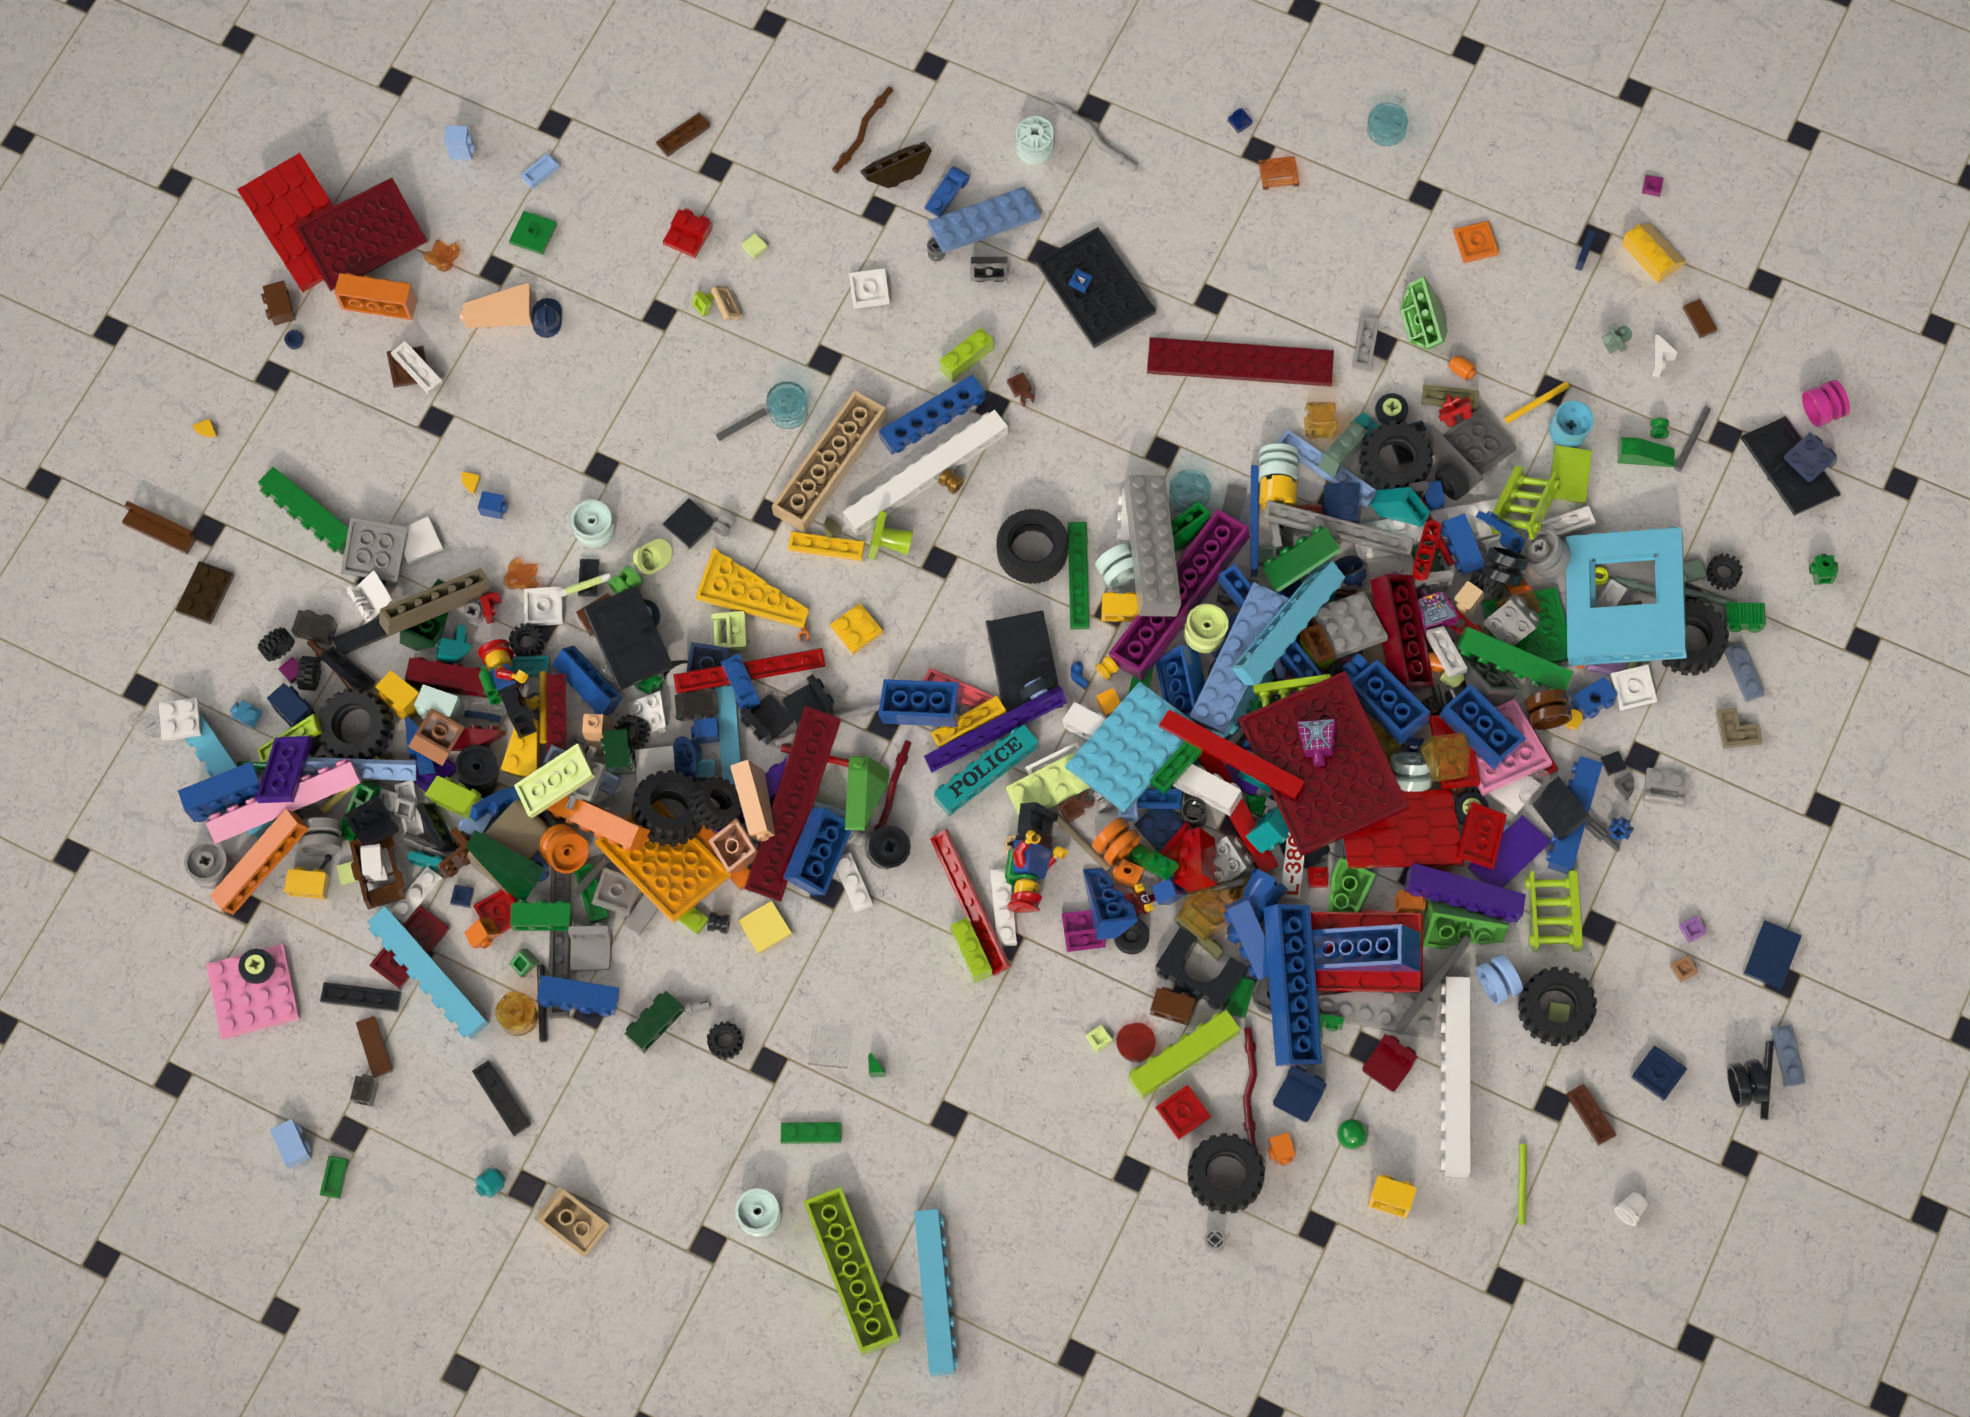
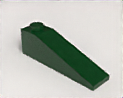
M437 579L432 587H435L445 582L440 579ZM448 612L400 631V644L415 651L434 647L444 633Z
M476 830L466 845L469 852L507 893L520 900L526 901L545 870L544 867Z

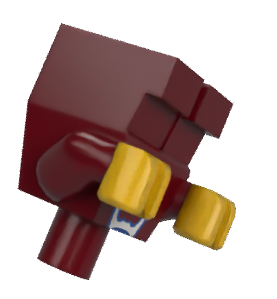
M1142 883L1134 886L1132 894L1129 893L1124 896L1127 902L1130 901L1134 906L1136 916L1142 913L1148 914L1154 910V906L1151 905L1152 902L1156 901L1154 894L1147 895L1146 891H1143L1144 886L1142 887Z

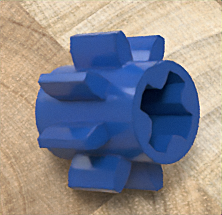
M1623 816L1618 820L1613 818L1608 827L1612 834L1611 838L1614 837L1619 842L1623 838L1628 840L1630 833L1634 830L1633 827H1630L1631 820H1627Z

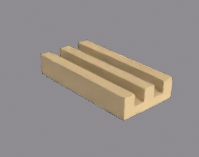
M713 287L711 289L724 320H739L742 316L729 287Z

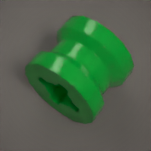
M1654 418L1650 421L1652 427L1650 436L1652 438L1664 439L1669 436V430L1667 429L1669 427L1668 419Z

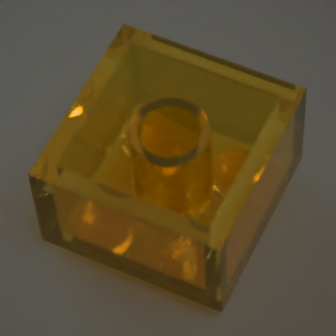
M1209 887L1204 888L1187 899L1177 913V916L1204 941H1207L1226 927L1227 922L1223 916L1225 912L1223 906L1228 903L1224 902Z

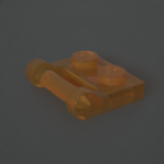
M1295 156L1258 161L1262 190L1293 185V187L1299 186ZM1288 176H1291V178H1287V179H1278V180H1269V181H1268V179H1270V178H1279V177H1288Z

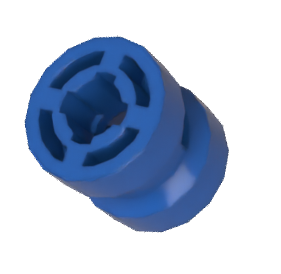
M1356 654L1352 657V661L1347 662L1342 668L1343 671H1346L1347 676L1353 679L1366 669L1369 664L1363 656Z

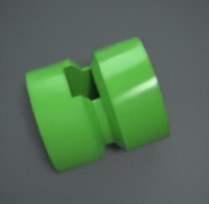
M627 565L620 571L619 576H613L607 583L612 591L618 594L635 586L640 587L643 581L636 571Z

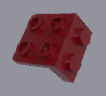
M1385 1033L1378 1047L1364 1064L1362 1071L1390 1092H1395L1415 1065L1418 1056L1412 1048L1401 1045L1398 1038Z

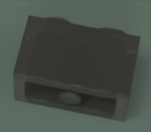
M298 610L291 631L297 638L305 640L312 638L317 643L331 646L338 624L331 615L323 614L322 616L312 610Z
M717 690L674 695L677 718H683V721L695 720V717L701 716L702 719L713 718V715L719 713Z

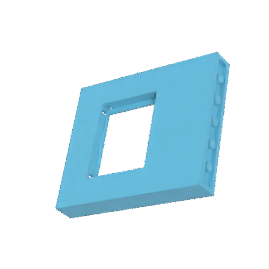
M1651 528L1641 531H1612L1602 534L1592 533L1589 535L1574 534L1566 536V544L1571 553L1570 561L1566 567L1567 657L1569 665L1687 658L1682 528ZM1655 560L1656 603L1596 608L1595 564Z

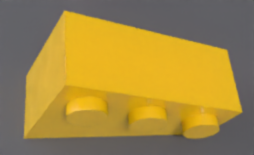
M533 719L537 732L521 739L514 728L501 766V770L504 773L524 779L541 768V743H539V722Z

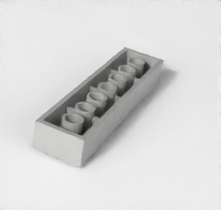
M1128 475L1124 492L1139 616H1177L1181 606L1166 478L1165 476Z

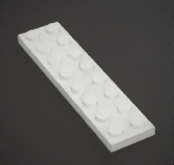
M1498 499L1430 511L1433 520L1438 521L1440 524L1445 520L1465 513L1476 541L1499 536L1498 534H1492L1490 526L1476 518L1479 510L1484 513L1488 511L1493 512ZM1392 519L1361 524L1414 538L1413 546L1419 545L1424 525L1419 527ZM1441 533V536H1442V538H1443L1445 544H1446V545L1449 544L1447 538H1446V537L1444 538L1443 535H1442V533ZM1354 544L1357 557H1360L1364 562L1398 556Z

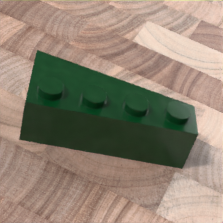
M627 729L603 731L604 738H601V749L605 756L606 769L615 775L636 773L635 750Z

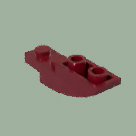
M470 725V728H464L451 751H462L474 745H490L504 737L506 731L499 730L498 726H488V729H481L482 726Z

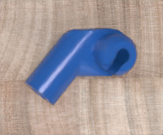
M1076 661L1071 666V679L1085 690L1090 682L1083 677V663Z

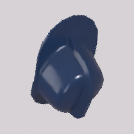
M544 298L536 302L533 307V330L543 338L555 336L560 331L562 324L561 305L552 298Z
M1352 555L1342 557L1334 562L1337 563V567L1345 576L1343 580L1345 585L1362 587V581L1367 577L1366 568L1368 565L1360 557Z
M684 736L677 737L673 744L675 772L679 773L680 771L685 773L684 776L694 778L697 764L703 756L702 748L696 739L689 740Z

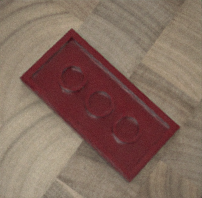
M420 905L403 924L404 928L428 955L450 930V927ZM383 948L369 966L397 988L401 989L410 978L406 973L408 968L404 964L402 966L398 964L393 958L396 954L392 950L388 952Z

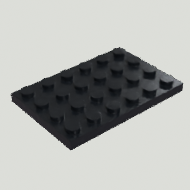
M1099 227L1036 261L1037 267L1093 348L1156 314V309ZM1077 268L1093 276L1085 293L1068 285Z

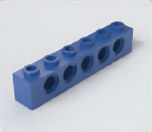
M972 374L880 429L879 437L891 455L900 453L909 444L917 443L924 435L932 434L939 426L950 423L954 417L961 416L969 408L980 405L985 399V391ZM968 396L967 399H961L960 397ZM946 405H952V406H953V407L950 408V409L945 408ZM932 414L937 415L935 418H930L929 416ZM921 424L922 426L914 427L913 425ZM900 433H905V434H906V435L903 436V437L898 436V434H900Z

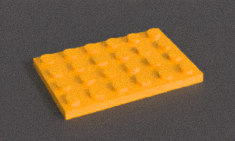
M659 800L651 805L659 815L666 818H676ZM632 812L625 818L632 821ZM606 837L595 840V845L672 923H675L732 876V873H728L723 864L696 837L693 840L688 839V842L683 845L677 843V846L670 847V844H665V847L659 846L660 843L658 842L653 844L649 842L647 837L642 852L633 850V853L622 849L623 845L621 844L616 846L607 842L608 838Z

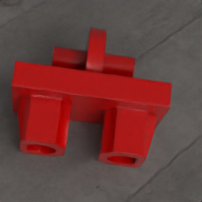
M1451 394L1446 395L1447 401L1442 403L1443 408L1438 410L1440 421H1444L1448 427L1457 423L1455 415L1461 413L1464 420L1473 417L1470 397L1461 400L1459 396L1453 398Z

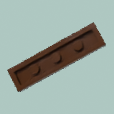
M129 501L126 502L125 507L128 513L122 521L124 526L188 555L197 540L191 530Z

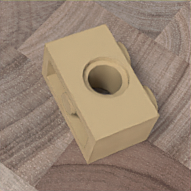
M1467 581L1454 598L1456 609L1464 616L1467 614L1471 617L1484 600V593Z

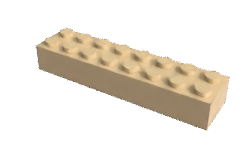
M854 390L772 505L773 515L805 533L887 418L886 408Z

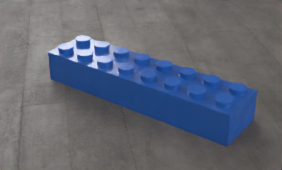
M1276 904L1264 907L1275 1065L1312 1066L1322 1064L1310 905Z

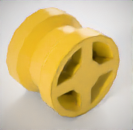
M1106 656L1102 663L1095 665L1097 672L1105 680H1108L1112 673L1119 671L1117 664L1109 656Z

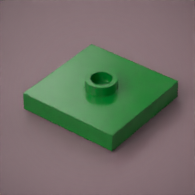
M523 211L509 239V243L543 255L557 227V222Z

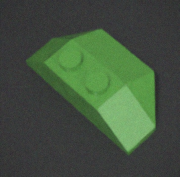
M1423 276L1407 285V291L1403 298L1400 312L1409 342L1429 350L1444 343L1448 330L1439 299L1426 277Z

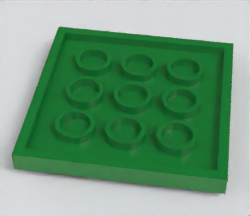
M1556 587L1519 594L1518 596H1521L1526 601L1527 607L1538 614L1541 622L1536 629L1514 647L1552 663L1568 661L1567 624ZM1509 597L1482 602L1481 607L1485 620L1503 606ZM1488 629L1489 635H1490L1491 637L1497 639V638L1490 632V630Z

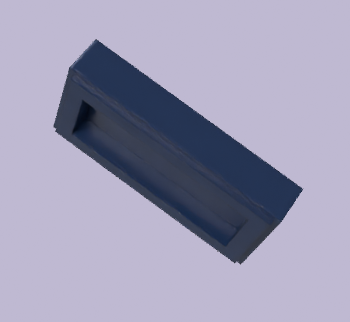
M1588 231L1576 263V270L1581 271L1584 267L1596 234L1594 231Z

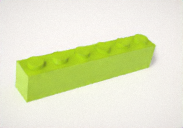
M1227 1010L1223 1013L1221 1011L1217 1012L1211 1017V1021L1206 1024L1205 1022L1199 1024L1195 1028L1196 1031L1190 1035L1189 1033L1184 1034L1179 1038L1178 1043L1175 1045L1169 1044L1162 1050L1163 1053L1158 1056H1151L1146 1060L1145 1065L1142 1067L1136 1066L1129 1072L1128 1081L1141 1099L1240 1034L1241 1029Z

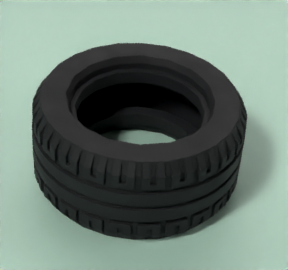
M1024 509V511L1020 510L1009 516L1002 523L997 534L996 547L1000 566L1010 577L1026 584H1039L1054 578L1063 569L1068 557V535L1062 522L1053 514H1049L1045 510L1041 511L1040 509ZM1037 531L1050 538L1053 548L1046 558L1029 562L1015 555L1011 548L1013 541L1025 532Z

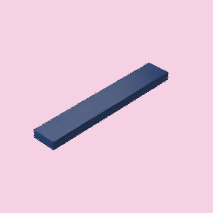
M1251 465L1250 577H1257L1258 465Z

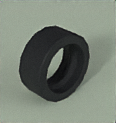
M1446 464L1435 473L1436 481H1441L1442 490L1450 499L1457 501L1469 492V485L1465 477L1452 464Z

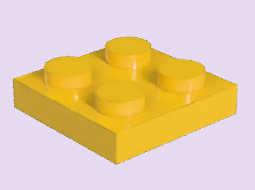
M861 603L830 624V628L852 655L883 634V630Z

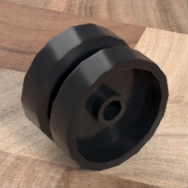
M1490 546L1487 554L1490 562L1484 563L1481 573L1502 583L1521 586L1524 575L1519 570H1526L1530 559L1505 548Z
M480 745L469 746L457 756L455 762L459 783L465 785L468 790L474 789L479 793H483L493 788L497 783L499 767L497 758L490 749Z
M887 825L877 828L869 834L865 843L867 859L872 865L880 869L898 867L910 855L911 844L909 837L897 826ZM888 844L890 846V850L886 851L884 847H886Z
M1758 1059L1748 1060L1744 1066L1739 1062L1727 1066V1080L1730 1093L1738 1108L1749 1106L1751 1101L1755 1104L1768 1101L1767 1079L1762 1064Z

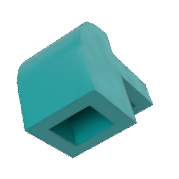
M458 624L453 633V639L441 638L436 648L435 660H440L450 665L453 663L459 664L463 661L471 648V644L466 643L468 634H465L466 626Z

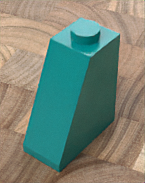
M1411 487L1377 490L1369 503L1380 517L1419 527L1424 525L1431 513Z

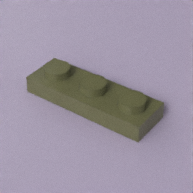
M1423 385L1422 405L1443 407L1442 403L1447 401L1446 395L1451 394L1453 398L1459 396L1461 400L1470 397L1472 410L1476 411L1478 408L1479 391Z
M1179 912L1174 917V923L1196 936L1197 943L1218 961L1223 956L1222 945L1216 940L1212 941L1208 938V933L1202 927L1197 928L1190 916Z

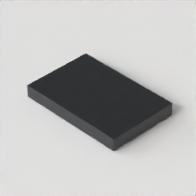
M1559 776L1529 800L1530 804L1560 841L1564 840L1591 818L1590 814Z

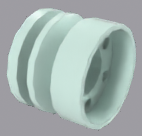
M1039 116L1027 117L1017 126L1016 149L1021 160L1036 165L1044 163L1052 156L1054 150L1053 126L1045 118Z
M1281 443L1261 447L1259 450V464L1261 465L1258 474L1259 483L1264 477H1266V480L1272 479V475L1289 476L1293 478V482L1298 481V468L1296 466L1298 465L1299 452L1297 448Z

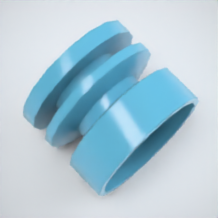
M1567 401L1561 404L1549 425V435L1552 441L1559 446L1572 448L1580 446L1592 429L1594 423L1593 413L1588 406L1579 401Z

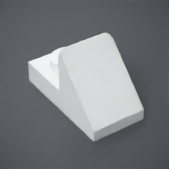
M1655 335L1652 343V376L1660 377L1661 371L1665 370L1666 360L1674 361L1677 356V351L1660 335Z
M381 845L361 846L362 874L364 876L367 875L368 882L388 880V872Z

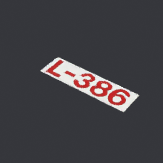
M1289 832V837L1286 840L1282 884L1288 890L1282 897L1300 899L1304 856H1300Z

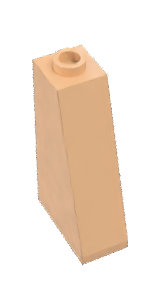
M529 283L463 303V310L460 311L461 322L464 321L466 328L531 325L532 291Z
M584 714L582 733L588 748L592 746L598 749L595 754L596 756H604L601 749V738H604L603 731L613 730V718L603 714Z
M749 760L731 765L749 836L757 841H766L769 837L775 836L765 771Z

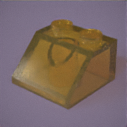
M1463 732L1432 736L1420 747L1434 782L1467 776L1470 748Z

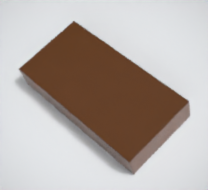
M1700 299L1683 306L1682 309L1699 338L1717 331L1714 322Z

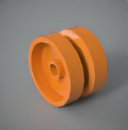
M1119 817L1100 832L1093 841L1092 848L1098 854H1104V860L1110 866H1115L1133 851L1139 844L1141 836L1136 830H1129V823L1123 817Z
M557 824L550 827L543 833L539 841L541 857L560 873L577 871L588 858L589 847L587 841L575 829L566 824Z

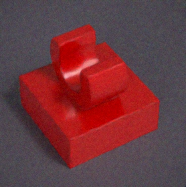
M1308 867V888H1328V867Z

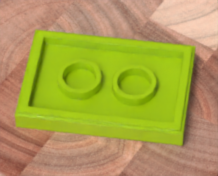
M1559 445L1554 446L1550 478L1553 471H1557L1562 482L1561 489L1557 491L1554 497L1555 500L1585 504L1592 450Z

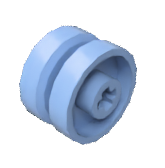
M1503 954L1492 958L1491 965L1483 963L1476 967L1475 971L1479 983L1495 1005H1500L1507 1001L1508 995L1514 997L1523 991L1521 980L1515 968Z

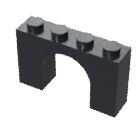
M1179 928L1155 965L1157 976L1165 981L1169 979L1174 982V985L1180 990H1188L1197 1000H1205L1211 1008L1224 1011L1242 980L1247 975L1248 966L1230 957L1221 973L1215 979L1207 982H1199L1192 979L1186 973L1184 965L1197 944V937Z

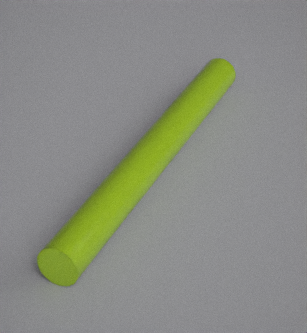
M1519 1144L1518 1225H1526L1527 1144Z

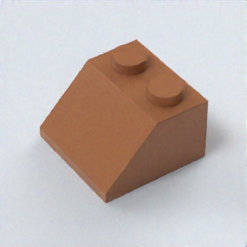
M431 708L408 747L443 766L465 727Z
M738 818L709 840L728 873L741 872L754 861L758 851Z

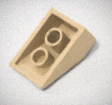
M559 1186L534 1217L537 1222L584 1258L610 1226Z

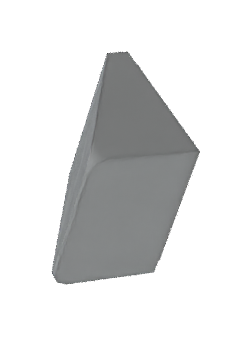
M404 795L397 797L393 816L412 821L419 800Z

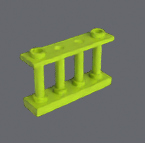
M1515 466L1492 513L1498 516L1497 520L1503 519L1510 523V527L1528 529L1530 539L1534 540L1536 534L1541 530V524L1557 491L1561 489L1562 482L1559 479L1558 472L1553 471L1550 480L1526 477L1523 467ZM1525 484L1546 487L1543 494L1520 491ZM1518 498L1539 501L1536 508L1514 505ZM1511 512L1532 515L1529 522L1507 519ZM1490 527L1492 534L1499 535L1500 532Z
M1331 675L1253 685L1255 695L1262 699V707L1270 704L1269 697L1271 694L1278 693L1281 695V699L1290 694V691L1298 690L1299 692L1330 678Z
M1569 870L1567 877H1564V879H1534V871H1530L1528 878H1525V889L1529 891L1531 934H1529L1528 938L1529 946H1532L1533 952H1537L1539 944L1568 943L1572 945V952H1580L1583 947L1577 870ZM1535 887H1564L1568 889V896L1565 898H1536ZM1536 906H1566V908L1569 907V915L1567 917H1537ZM1567 924L1571 929V934H1568V936H1538V925Z

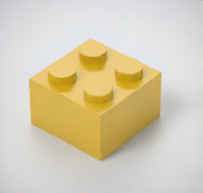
M390 670L375 686L378 691L377 696L389 708L392 707L395 710L394 713L401 720H404L405 717L413 720L418 715L414 704L419 692Z
M1377 1175L1368 1207L1406 1219L1410 1212L1417 1187H1413V1184L1408 1181H1395L1389 1175Z

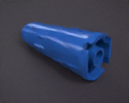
M1255 868L1243 890L1242 897L1245 896L1249 900L1260 924L1264 919V907L1276 905L1288 889L1281 882L1277 885L1278 883L1275 878ZM1229 923L1226 932L1228 937L1226 939L1237 945L1239 941L1234 940L1231 934L1233 927Z

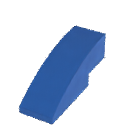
M405 717L407 746H409L419 728L409 717ZM408 747L410 759H417L419 775L435 773L433 760Z

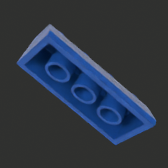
M1181 644L1160 657L1156 662V668L1163 699L1189 718L1205 685L1198 651L1193 650L1190 646Z

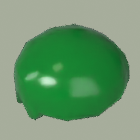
M1348 1119L1342 1122L1336 1133L1339 1143L1344 1148L1355 1150L1365 1145L1369 1136L1367 1127L1361 1121L1355 1119Z

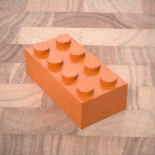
M339 273L334 294L342 310L413 320L417 299L411 284L404 281L393 282L385 278L380 280L370 276L360 277L352 273Z

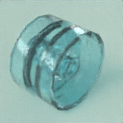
M781 382L770 389L767 394L766 404L769 417L776 426L783 429H793L805 422L809 406L804 389L794 382Z

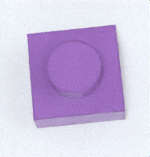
M1697 916L1679 925L1688 943L1707 934L1706 929Z

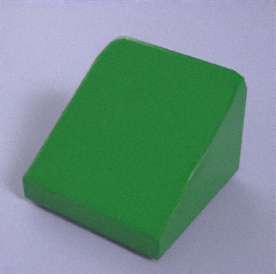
M528 949L519 950L509 965L522 978L539 963V960Z
M869 1053V1075L871 1078L885 1077L884 1070L873 1054Z

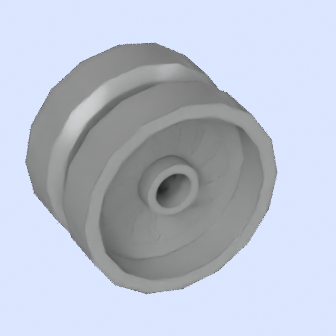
M1541 529L1536 534L1534 540L1528 536L1521 550V554L1530 559L1528 566L1536 574L1544 578H1552L1559 575L1567 567L1571 556L1567 544L1553 531L1548 529Z
M324 817L303 820L309 829L298 841L300 853L321 857L326 854L336 855L342 851V840L339 838L342 834L341 821Z
M205 840L196 843L190 847L184 859L185 870L197 885L205 889L216 888L233 869L232 860L221 845L215 844L214 841Z

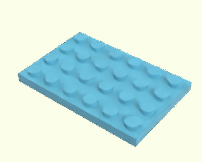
M1139 682L1065 765V769L1123 813H1126L1151 785L1149 780L1184 743V740L1159 728V724L1168 709L1190 721L1192 720Z

